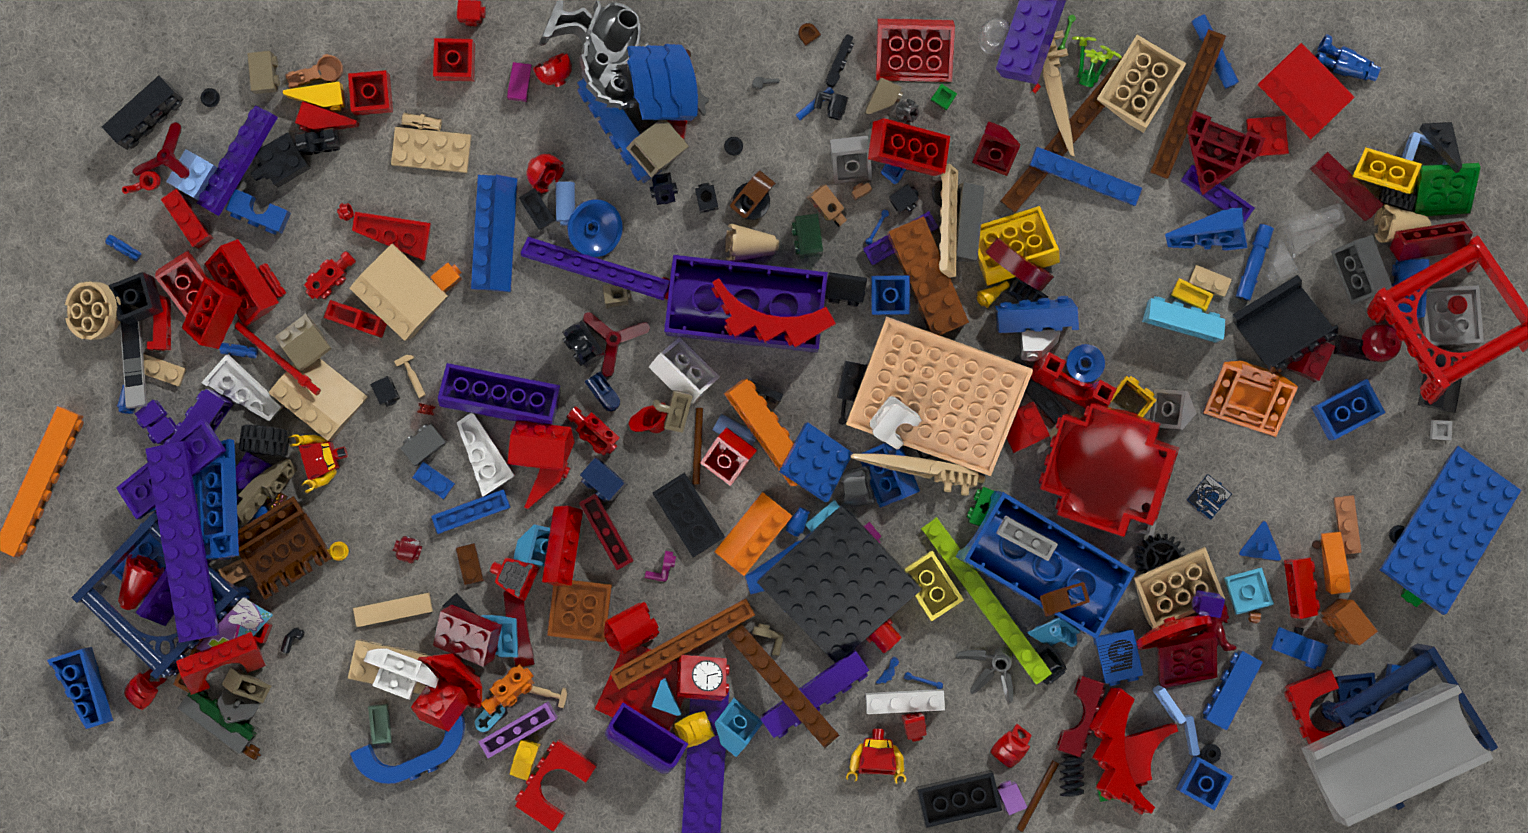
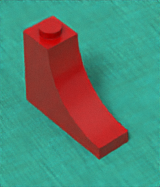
M1169 723L1125 736L1126 760L1130 774L1137 787L1147 785L1148 781L1152 780L1151 762L1153 754L1165 738L1178 732L1177 724Z

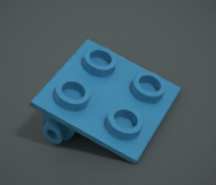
M1059 617L1052 619L1044 625L1037 626L1027 633L1043 644L1048 643L1052 646L1058 642H1063L1069 647H1073L1078 643L1076 634L1081 633V631Z

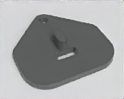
M228 689L222 692L217 702L223 719L228 724L253 718L259 707L258 701L233 694Z

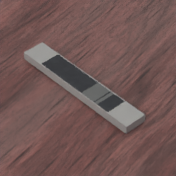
M141 321L131 325L120 322L126 408L147 406Z

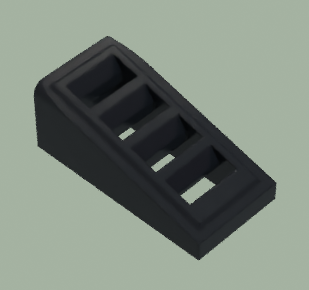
M1017 277L1006 292L1018 301L1027 300L1032 291L1035 295L1031 302H1035L1038 296L1048 298L1046 294L1031 287ZM1020 283L1022 287L1019 290V292L1016 293L1015 290ZM1025 288H1028L1029 290L1023 298L1021 294Z

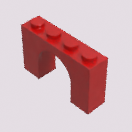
M1050 352L1035 361L1030 377L1031 380L1085 409L1087 405L1090 406L1093 402L1109 406L1117 388L1102 380L1088 384L1071 378L1062 371L1066 361Z
M252 632L176 661L181 678L191 695L210 688L207 675L220 666L240 663L245 667L247 673L266 666Z
M1325 669L1285 686V698L1288 702L1292 703L1294 708L1291 710L1295 720H1299L1301 725L1299 732L1302 738H1306L1308 744L1343 729L1340 726L1329 731H1320L1314 727L1309 716L1310 706L1317 697L1339 688L1332 670Z
M560 739L557 742L553 741L547 749L549 755L546 759L542 757L536 766L539 770L535 775L531 774L526 781L528 787L525 791L521 790L515 798L517 801L515 807L553 832L566 813L548 802L543 796L541 783L545 774L554 769H563L586 783L598 765Z

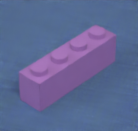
M549 701L483 738L479 741V744L487 758H490L556 720L558 717Z

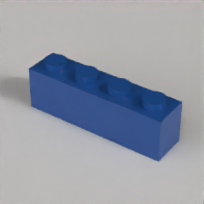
M1241 650L1232 654L1229 661L1231 663L1229 669L1223 671L1220 678L1222 680L1220 686H1216L1212 692L1213 700L1210 704L1207 703L1203 709L1204 719L1225 730H1228L1263 663Z

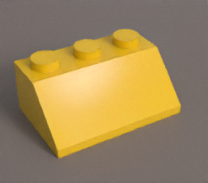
M1365 147L1353 177L1411 194L1418 181L1422 164Z

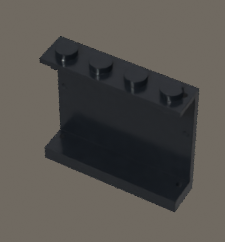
M1298 275L1233 314V323L1271 374L1277 371L1282 372L1290 363L1300 361L1305 354L1318 350L1321 344L1326 341H1333L1338 335V325L1332 326L1302 288V280Z

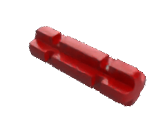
M266 263L260 265L258 270L264 275L263 278L269 287L274 290L275 296L277 298L284 296L286 291L282 286L280 287L281 284L274 273L270 271L269 265Z

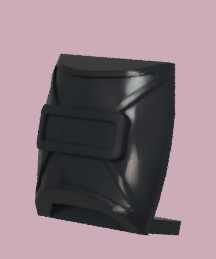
M1045 643L1036 650L1052 673L1043 680L1046 685L1053 683L1066 673L1067 668L1064 662L1048 643Z

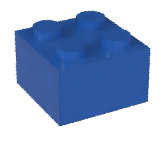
M1193 756L1176 789L1215 811L1233 776L1205 760Z

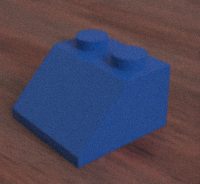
M872 276V315L910 314V276Z

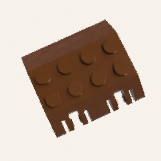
M294 496L238 530L239 555L258 584L257 588L265 600L273 596L271 589L275 594L279 592L276 581L281 580L283 586L288 587L290 584L287 578L291 583H294L307 575L304 567L308 573L312 572L310 560L314 559L315 563L320 567L323 565L320 557H322L325 563L333 559L321 535Z

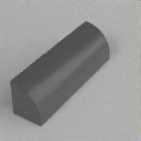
M966 182L958 185L956 261L973 262L978 259L984 186Z

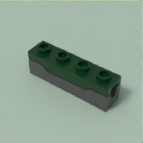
M205 690L193 695L189 692L178 706V709L239 754L243 753L245 747L249 746L257 735L254 731L255 727L248 722L243 723L241 721L231 724L226 723L218 707L217 699L211 700L207 697L208 692Z

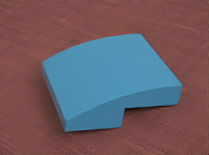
M481 615V617L502 625L495 655L499 657H518L517 619L504 616Z

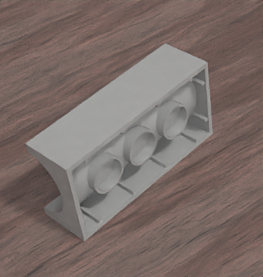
M1442 682L1301 748L1336 822L1349 827L1493 759L1490 751H1487L1478 742L1465 721L1459 705L1458 696L1462 693L1459 685Z

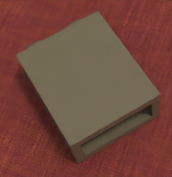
M659 120L636 137L626 149L652 178L681 156L689 146L667 120Z

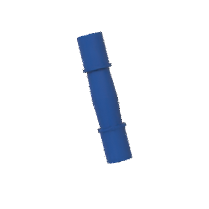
M1201 15L1191 21L1199 36V40L1203 42L1208 29L1213 31L1206 15ZM1221 48L1214 66L1216 68L1215 72L1218 74L1225 89L1239 83V80L1231 66L1232 64L1228 63L1225 53Z
M1259 224L1254 242H1252L1253 247L1247 260L1244 275L1241 276L1236 293L1237 298L1241 299L1243 297V300L1251 301L1266 249H1269V243L1274 228L1271 226Z

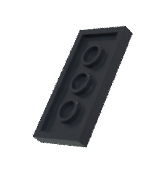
M685 472L652 492L693 558L725 538Z

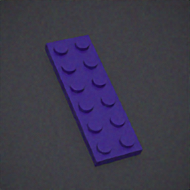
M256 105L250 110L247 120L239 128L238 135L229 145L228 151L224 158L220 160L217 170L209 178L205 190L200 193L197 204L217 216L221 214L278 119L277 116Z
M206 419L198 421L172 442L186 441L192 478L226 451ZM147 462L116 487L136 520L143 518L155 508Z

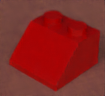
M1034 401L1018 408L1006 437L1013 453L1050 436Z

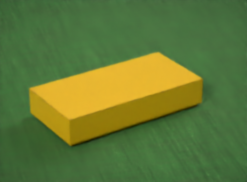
M1178 278L1170 296L1206 312L1214 294Z

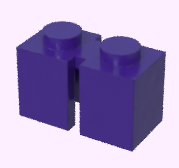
M151 400L147 406L134 413L137 416V423L142 428H147L149 432L148 437L154 444L162 445L175 434L174 429L177 425L171 417L167 418L166 415L168 413L158 400Z

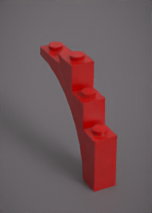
M719 278L712 282L714 287L711 290L716 299L721 298L723 302L721 307L724 313L731 316L725 320L726 325L724 328L728 335H733L734 338L756 327L757 330L754 333L759 341L763 340L764 343H767L786 332L787 335L784 338L788 345H793L794 348H797L836 324L827 307L813 313L792 317H779L758 312L738 301L725 288Z
M1110 688L1089 728L1095 731L1094 734L1102 739L1092 757L1098 761V766L1105 769L1096 789L1107 800L1118 799L1126 804H1131L1133 806L1132 809L1139 814H1152L1155 806L1137 788L1126 760L1125 728L1135 699L1121 688Z

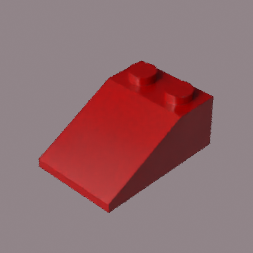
M189 250L157 269L155 273L156 280L182 314L187 317L204 278H207Z

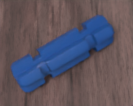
M109 235L105 240L107 245L129 256L134 261H138L142 255L141 252L118 240L113 235Z
M222 343L220 346L221 354L228 355L231 353L230 355L248 356V358L254 359L258 356L257 347L247 348L244 345H229L230 343Z

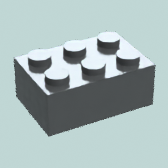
M1373 235L1355 240L1331 251L1351 305L1374 297L1377 291L1384 287L1386 290L1392 287Z

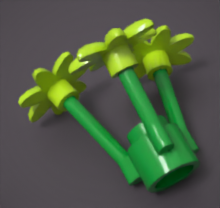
M1072 37V40H1080L1079 46H1081L1079 72L1077 75L1080 79L1078 83L1093 88L1094 83L1098 82L1099 76L1109 59L1111 60L1113 56L1122 59V56L1103 45L1100 47L1107 51L1105 55H1103L1102 51L1096 52L1094 49L1085 50L1087 41H1096V38ZM1085 55L1086 57H1091V65L1089 69H1085L1083 72ZM1098 60L1103 61L1097 73L1093 71Z

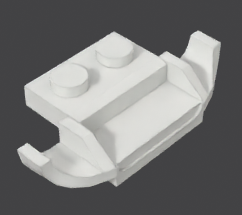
M389 649L367 651L364 662L380 667L373 683L374 687L408 700L411 699L417 682L436 688L439 681L423 662Z

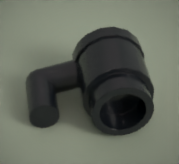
M819 91L816 95L814 108L821 109L823 100L829 101L827 117L842 120L849 98L840 94H829Z

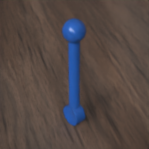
M887 210L882 211V216L870 237L865 240L867 245L873 243L872 239L883 220L888 217L889 212Z
M906 672L904 675L906 680L913 679L936 686L937 689L943 688L942 682L936 683L919 678L909 672Z

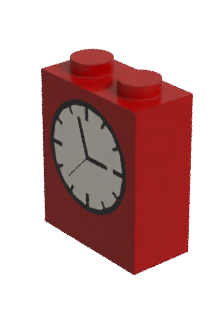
M681 655L677 659L676 697L722 701L729 693V684L726 683V676L729 675L727 658Z

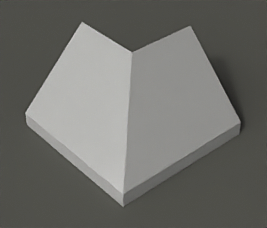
M1154 389L1155 395L1153 397L1157 400L1152 405L1150 420L1161 423L1160 428L1183 430L1197 414L1188 391Z

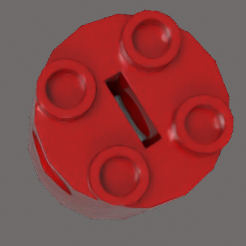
M639 602L605 620L604 637L610 648L624 655L658 636L659 626L654 618L650 619L648 613L650 611L645 602Z

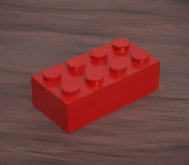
M883 118L873 122L868 159L931 176L945 174L951 136Z

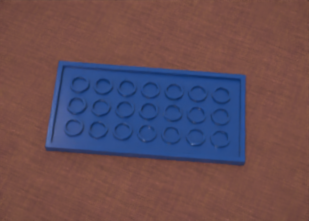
M1457 446L1379 570L1442 615L1447 614L1520 494L1521 489L1460 446Z

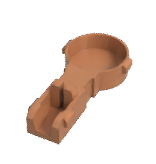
M325 54L319 59L317 65L312 66V68L291 71L285 76L290 89L310 83L316 79H323L332 83L342 76L343 65L337 57Z

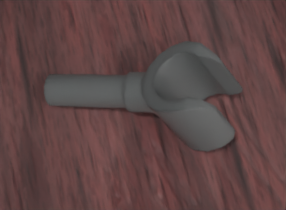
M756 77L753 80L752 88L758 87V89H762L763 84L779 83V78L764 79Z

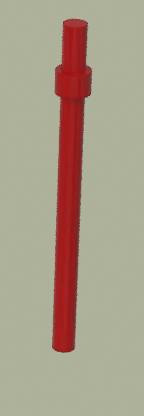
M240 322L235 324L234 328L297 379L299 385L309 389L316 396L320 394L321 389L311 382V378L306 374H301Z

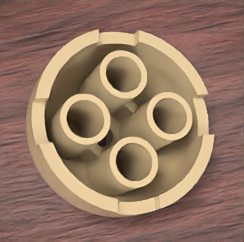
M84 282L77 284L69 292L65 305H68V318L65 319L69 329L77 337L88 340L103 339L111 335L118 328L120 321H118L116 315V299L108 285L100 282ZM117 296V302L119 305H121L120 299Z

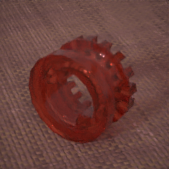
M418 404L420 409L417 410V413L434 416L433 409L436 406Z

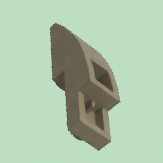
M286 458L269 467L238 495L241 502L237 506V520L240 525L246 526L261 505L264 504L265 500L268 497L275 499L297 470L290 459Z

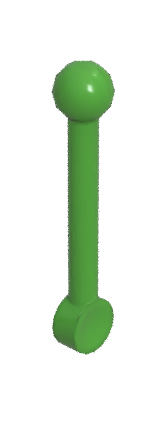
M1074 15L1068 17L1069 22L1058 50L1065 49L1071 25L1076 20Z

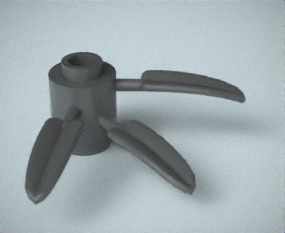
M999 647L995 650L994 655L986 654L985 650H967L956 654L958 659L986 660V658H993V667L991 669L986 668L971 687V694L979 691L994 676V671L997 670L1003 672L1001 674V682L1006 701L1009 704L1013 701L1012 677L1010 673H1007L1013 659V653L1009 648Z

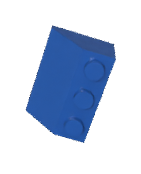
M1429 259L1395 262V265L1392 266V276H1394V283L1391 284L1392 287L1429 267ZM1427 290L1422 294L1418 302L1417 320L1425 317ZM1411 295L1408 299L1414 301V295ZM1402 303L1398 305L1402 312L1408 313L1412 311L1411 306Z
M887 443L861 453L906 456L902 446L900 449H895ZM860 461L862 467H870V486L879 508L920 492L914 475Z

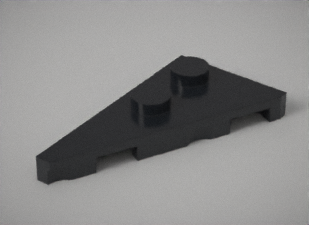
M1452 122L1422 123L1419 130L1452 170L1458 173L1462 168V162Z

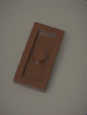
M475 543L457 547L456 552L464 585L484 581Z

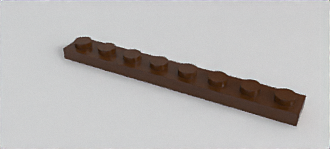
M1208 29L1150 171L1151 174L1168 180L1187 134L1186 128L1193 111H1196L1226 35Z
M742 624L727 636L824 748L840 736Z

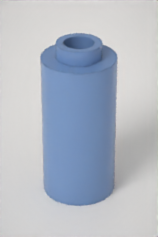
M556 182V221L560 222V225L568 226L570 216L575 210V183Z
M723 414L720 415L712 431L721 434L727 427L751 446L754 444L756 438L749 428Z

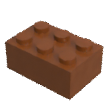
M1338 598L1321 611V614L1324 616L1321 619L1328 627L1332 626L1335 630L1333 634L1339 642L1343 641L1344 643L1360 646L1378 632L1354 600Z

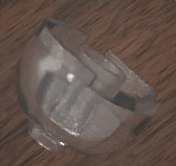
M992 18L980 27L978 44L986 54L994 57L1001 55L1011 23L1002 18Z

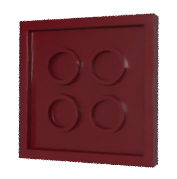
M1215 632L1157 643L1160 686L1168 688L1218 678L1217 636Z

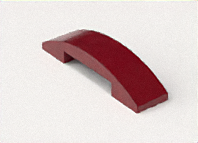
M998 237L985 251L999 265L1037 290L1042 291L1054 278L1048 271L1040 266L1037 267Z
M504 591L506 617L517 619L518 657H514L515 666L517 667L519 664L521 667L534 665L535 661L528 629L525 601Z

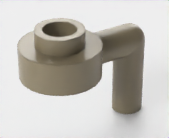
M758 624V627L754 626L752 634L775 639L772 654L779 656L784 635L780 632L769 630L770 626Z

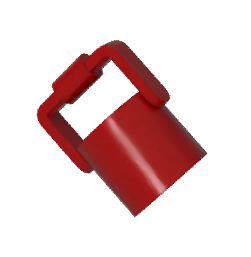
M890 618L866 638L869 643L873 641L883 654L902 638L891 626L893 622Z

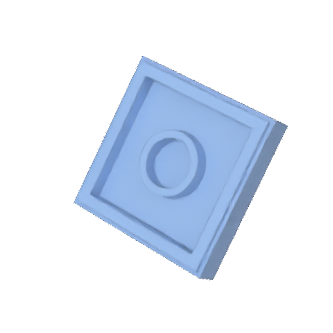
M1159 685L1154 687L1152 691L1172 720L1179 724L1184 723L1186 718L1166 689Z

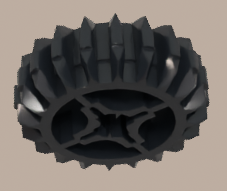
M1157 533L1155 539L1153 536H1148L1150 542L1142 540L1145 547H1137L1142 552L1135 553V556L1140 557V560H1136L1135 564H1141L1137 571L1144 570L1142 573L1144 574L1169 563L1173 552L1176 559L1185 556L1181 555L1185 548L1178 549L1181 542L1173 543L1175 540L1174 536H1171L1168 540V534H1163L1161 539V535ZM1164 543L1170 547L1160 552L1153 546ZM1148 551H1150V554L1153 557V561L1149 567L1147 566L1146 562ZM1158 555H1165L1163 558L1165 564H1157L1159 561Z

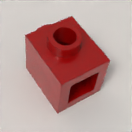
M458 0L457 20L459 22L466 23L465 25L477 26V23H482V18H486V7H483L481 1Z

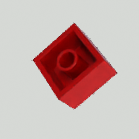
M434 38L433 77L436 81L474 82L475 42L473 39Z
M386 70L348 73L351 112L355 116L393 112L390 74Z
M726 427L716 438L700 464L731 486L741 475L757 452V449Z
M439 679L436 688L428 685L424 688L411 706V709L419 720L449 732L470 703V700L462 688Z

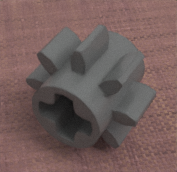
M907 99L906 102L902 100L896 106V117L900 118V121L905 124L908 123V120L913 122L919 115V105H916L915 101Z

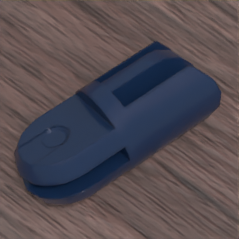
M600 371L585 380V384L606 411L612 412L619 408L620 399Z

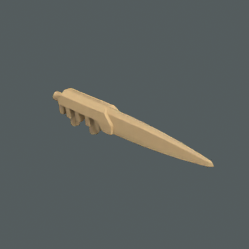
M1061 30L1054 34L1042 73L1059 130L1070 155L1075 156L1069 113L1061 73L1058 69L1061 67L1059 58L1068 56L1067 48L1057 51L1055 40L1064 38V32Z
M851 455L853 459L878 467L928 479L934 476V482L943 481L944 492H951L952 485H961V495L968 496L969 488L972 489L977 486V482H985V476L978 475V471L961 465L900 455Z

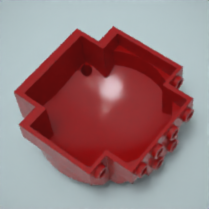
M1093 402L1090 406L1087 405L1084 417L1077 418L1064 414L1062 418H1058L1056 424L1058 432L1052 437L1050 447L1053 448L1052 452L1047 454L1044 465L1047 468L1045 473H1041L1039 479L1040 489L1062 496V499L1058 498L1056 503L1057 515L1125 537L1131 519L1152 526L1157 521L1180 447L1156 440L1161 423L1145 419L1129 411L1113 409Z

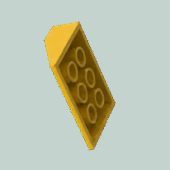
M1040 206L981 224L977 260L987 286L1016 277L985 252L997 237L1037 267L1045 268L1060 263L1059 248Z

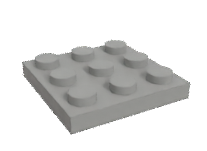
M1479 285L1427 289L1425 317L1422 318L1424 336L1432 344L1443 346L1484 343ZM1460 295L1467 300L1468 306L1464 313L1456 315L1449 311L1448 301L1451 297Z

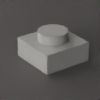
M1431 420L1430 439L1452 440V421Z

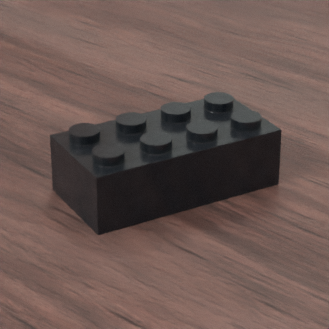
M158 75L101 127L116 144L126 150L129 148L133 149L139 144L138 140L143 135L147 136L153 131L152 127L154 125L164 122L171 110L175 111L182 105L183 97L168 81Z
M992 770L916 787L926 828L1002 811Z

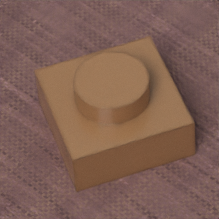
M862 182L853 188L854 191L851 195L856 201L870 193L872 188L869 183L864 185Z

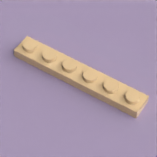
M949 163L946 165L945 174H941L942 207L940 208L942 223L940 225L941 243L939 244L941 260L939 261V268L942 273L950 278L956 277L958 170Z

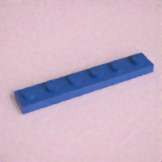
M1039 147L1035 148L1029 164L1032 167L1136 206L1142 187Z

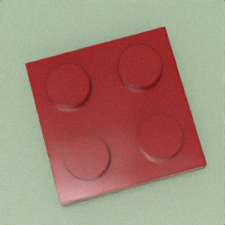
M1285 116L1246 120L1247 131L1265 138L1258 157L1289 154Z

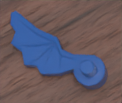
M896 657L890 659L889 668L884 670L881 677L876 681L877 684L892 680V676L895 675L894 667L899 664Z

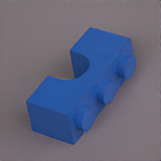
M237 189L234 190L226 208L227 211L231 212V217L240 221L243 217L248 220V224L257 228L259 225L266 227L265 231L274 235L277 232L283 233L291 215L289 211L270 203L266 212L255 214L253 205L256 198Z

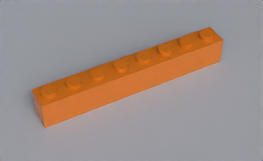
M57 406L0 531V551L13 557H20L26 552L28 548L26 542L35 533V522L43 515L44 509L42 507L52 495V491H50L52 485L56 484L59 480L60 474L58 472L60 467H63L67 462L68 456L66 454L69 449L73 448L76 442L74 436L77 431L79 432L84 424L82 419L84 416Z

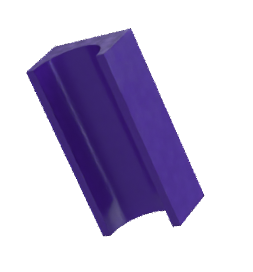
M673 255L664 332L666 336L818 353L821 334L797 348H794L793 345H788L784 338L787 335L786 332L767 343H764L763 340H758L754 333L757 330L756 327L737 338H734L733 335L729 336L724 326L726 325L725 320L731 316L724 313L721 307L723 304L721 298L716 299L711 288L714 287L712 282L719 278L725 288L738 301L753 310L779 317L800 316L824 308L828 272Z

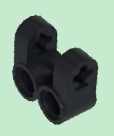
M335 128L324 129L319 133L302 132L295 134L297 149L303 155L340 150L338 130Z

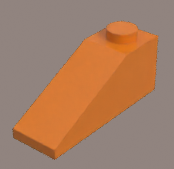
M1341 532L1321 533L1326 591L1330 594L1351 592L1349 570Z

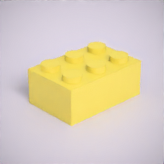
M933 551L928 552L904 568L922 587V590L915 595V598L930 621H933L964 601Z

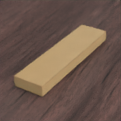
M430 593L357 607L353 608L356 627L433 612Z

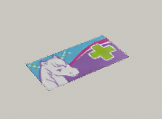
M242 598L218 624L220 635L206 637L196 648L203 651L249 632H252L254 636L273 614Z

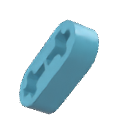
M502 706L500 708L502 712H497L493 716L489 715L484 709L475 720L477 730L486 732L491 729L504 715L506 707ZM489 716L491 718L487 722L489 726L481 728L479 726L481 724L480 718L484 720Z

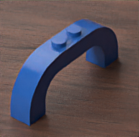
M463 713L460 715L449 732L445 731L444 740L439 747L402 764L390 766L382 763L376 757L371 744L351 752L350 755L358 770L373 781L390 784L401 782L408 778L410 781L421 777V772L427 770L430 773L439 769L438 765L448 760L459 749L465 734Z

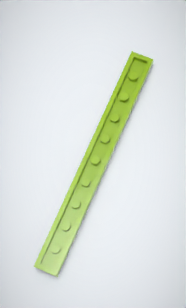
M936 517L921 529L1034 683L1037 685L1052 673L975 568L955 557L961 549Z

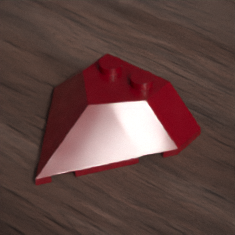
M1194 110L1186 129L1201 195L1258 157L1265 138L1249 131L1244 134L1211 121L1212 117Z

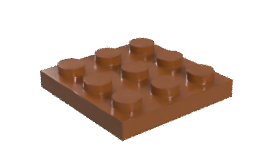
M572 580V586L553 585L547 636L605 642L604 628L605 620L608 619L612 584Z

